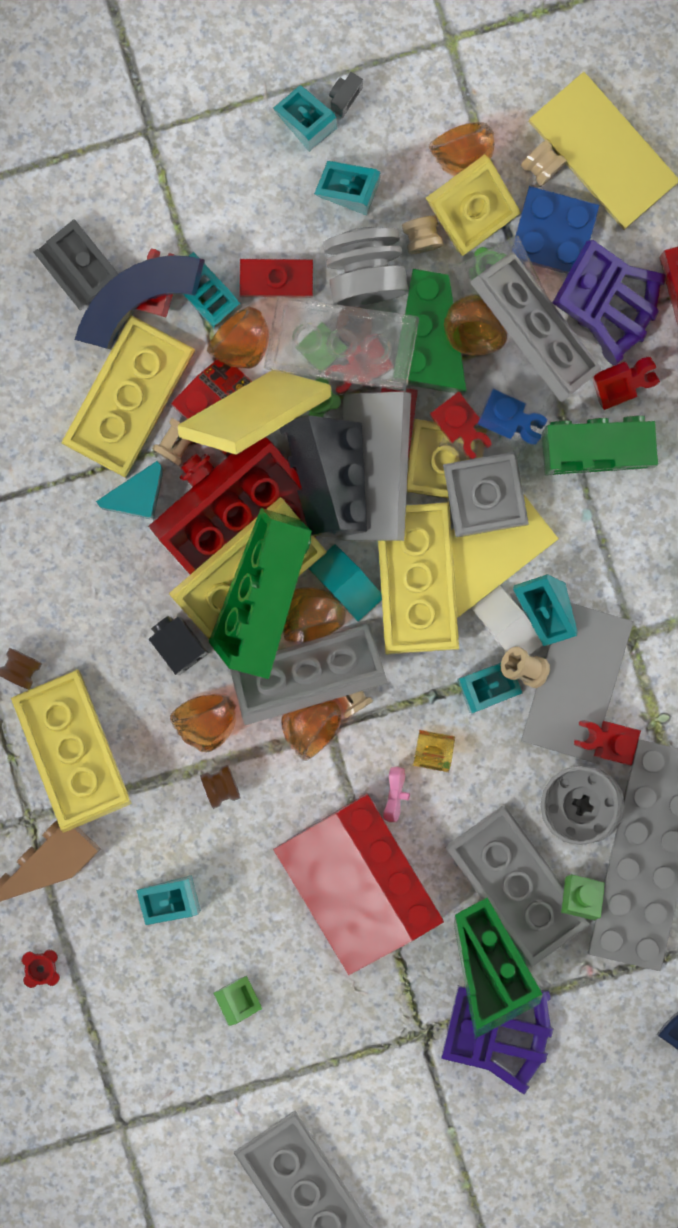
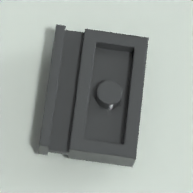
M75 219L47 240L42 247L33 252L80 311L95 298L110 280L118 275V272Z

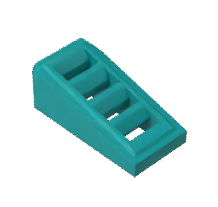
M194 252L189 255L190 257L199 258ZM204 263L201 278L205 276L208 281L197 290L196 296L183 294V296L214 330H217L242 307V304ZM214 286L218 291L202 304L198 299ZM224 297L227 302L211 314L208 309Z

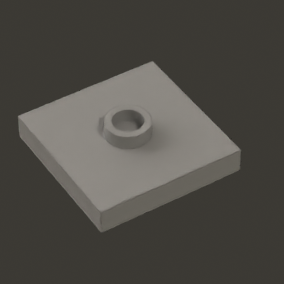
M516 452L443 464L456 538L529 525Z

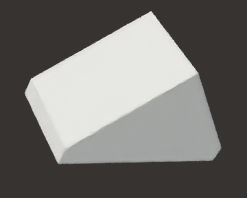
M501 586L471 607L505 653L510 648L521 647L527 651L528 655H531L542 646L525 613Z

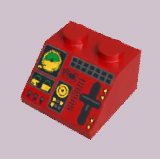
M221 355L198 374L171 404L187 420L252 381L225 355ZM219 450L226 457H228L231 454L229 452Z

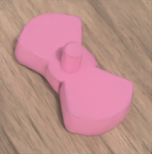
M398 766L391 767L389 771V797L383 812V819L388 822L398 821L400 816V800L410 799V793L402 792L405 781V769Z

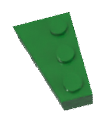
M418 269L412 270L393 383L455 394L460 392L462 395H465L466 383L449 275Z
M643 415L623 417V422L609 423V418L588 419L587 423L572 424L570 420L550 422V425H547L542 431L545 476L650 469L658 466L655 421H645V416Z
M488 897L455 914V935L476 1039L539 1005L543 994Z

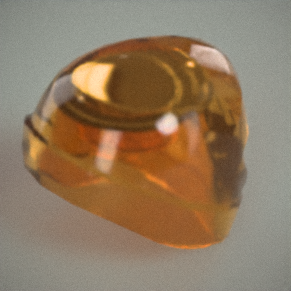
M466 123L438 136L429 144V149L433 157H436V162L440 164L442 170L454 177L484 154L490 159L492 158L495 147V133L487 123Z
M479 294L464 296L455 301L448 309L444 319L445 334L452 347L460 353L486 355L501 349L507 342L506 329Z
M248 306L232 315L217 330L207 347V352L230 367L245 369L256 367L265 356L269 342V328L261 311Z
M307 587L295 589L283 629L284 639L289 642L304 643L328 636L345 624L346 610L334 595L325 590Z
M226 694L201 695L178 706L171 713L170 720L174 729L177 730V734L182 737L186 744L200 752L207 753L220 747L231 735L236 723L235 708L237 706Z
M330 700L282 715L281 725L285 740L290 744L292 750H295V754L303 761L311 759L334 738L341 723V709L334 700Z

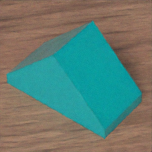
M301 85L273 107L277 115L309 152L337 129V117Z
M327 161L314 194L367 216L380 183L381 172L373 168Z
M158 461L154 462L96 501L97 504L106 511L154 520L164 469Z
M336 544L308 568L357 622L382 600V594Z
M546 574L514 585L513 590L543 647L577 636L578 631L565 582Z
M501 662L457 679L471 714L523 693L518 679L511 680L503 675Z
M192 875L136 890L145 925L193 917L201 911Z

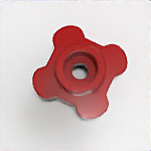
M197 453L194 454L180 467L184 472L179 478L182 481L187 480L192 487L198 484L214 469L213 465L208 461L210 456L204 454L200 457Z
M49 949L41 954H34L29 951L22 956L21 962L25 965L23 982L27 987L34 988L36 985L43 984L54 986L59 982L60 975L56 972L55 962L58 960L57 953ZM39 965H42L44 967L43 972H39L37 970V967Z

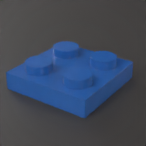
M529 186L511 252L515 253L521 262L568 274L586 241L591 239L600 205Z

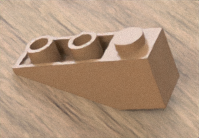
M56 820L43 833L42 836L46 841L40 848L36 850L31 846L17 860L21 867L11 877L5 873L0 878V902L73 878L101 848L79 827L63 833Z

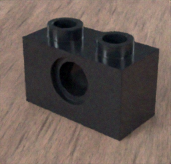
M167 616L151 628L154 635L149 638V641L175 675H181L209 654L181 617L173 619Z

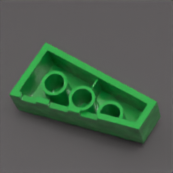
M263 508L259 511L209 639V644L229 669L265 679L270 677L303 559L311 544L312 531L299 519Z

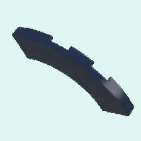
M163 256L145 260L122 271L110 280L92 300L82 317L74 340L112 350L119 330L129 316L134 313V309L152 298L156 299L170 294L196 296L205 260L190 256Z

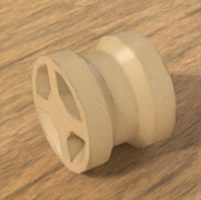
M545 140L522 162L521 167L525 171H531L536 176V182L541 187L565 165L567 160L562 155H556L552 151V144Z
M435 215L416 218L402 224L403 233L408 235L409 244L407 245L409 254L429 252L444 246L442 237L437 234L436 227L439 223Z

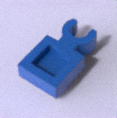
M493 388L487 398L478 425L508 439H511L515 432L520 433L521 438L525 442L536 445L542 435L534 432L531 426L542 429L548 419L538 413L529 415L524 413L526 403Z

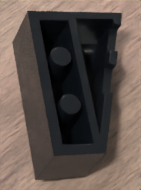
M307 415L296 418L279 428L281 434L286 433L292 453L287 458L290 468L296 467L302 488L297 490L307 527L312 531L311 536L338 538L367 532L362 423Z

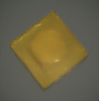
M419 730L413 766L449 773L455 736Z

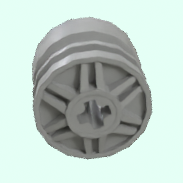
M363 227L346 231L323 241L324 252L335 255L326 260L327 268L344 270L345 272L330 279L334 306L367 305L392 300L408 294L405 267L387 264V262L402 255L401 247L389 246L400 240L398 229Z
M583 766L567 768L553 776L543 790L540 803L543 821L550 832L563 842L576 845L600 842L613 834L622 821L625 807L622 790L614 778L602 770ZM588 795L590 797L589 804L594 806L592 812H585L582 816L580 814L581 808L576 805L578 799H585Z

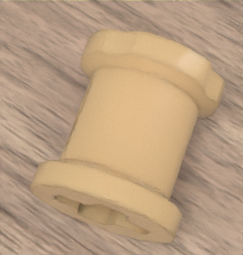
M171 418L169 422L171 427L161 443L159 445L155 444L152 449L180 467L182 464L181 457L192 441L180 437L173 449H171L179 437L178 425L180 424L179 421Z
M513 647L503 656L501 671L506 678L511 680L520 679L525 685L536 689L546 682L550 672V665L544 658L539 656L532 657L523 648Z
M363 691L337 698L345 710L343 713L345 718L350 717L373 702L372 698L366 697Z

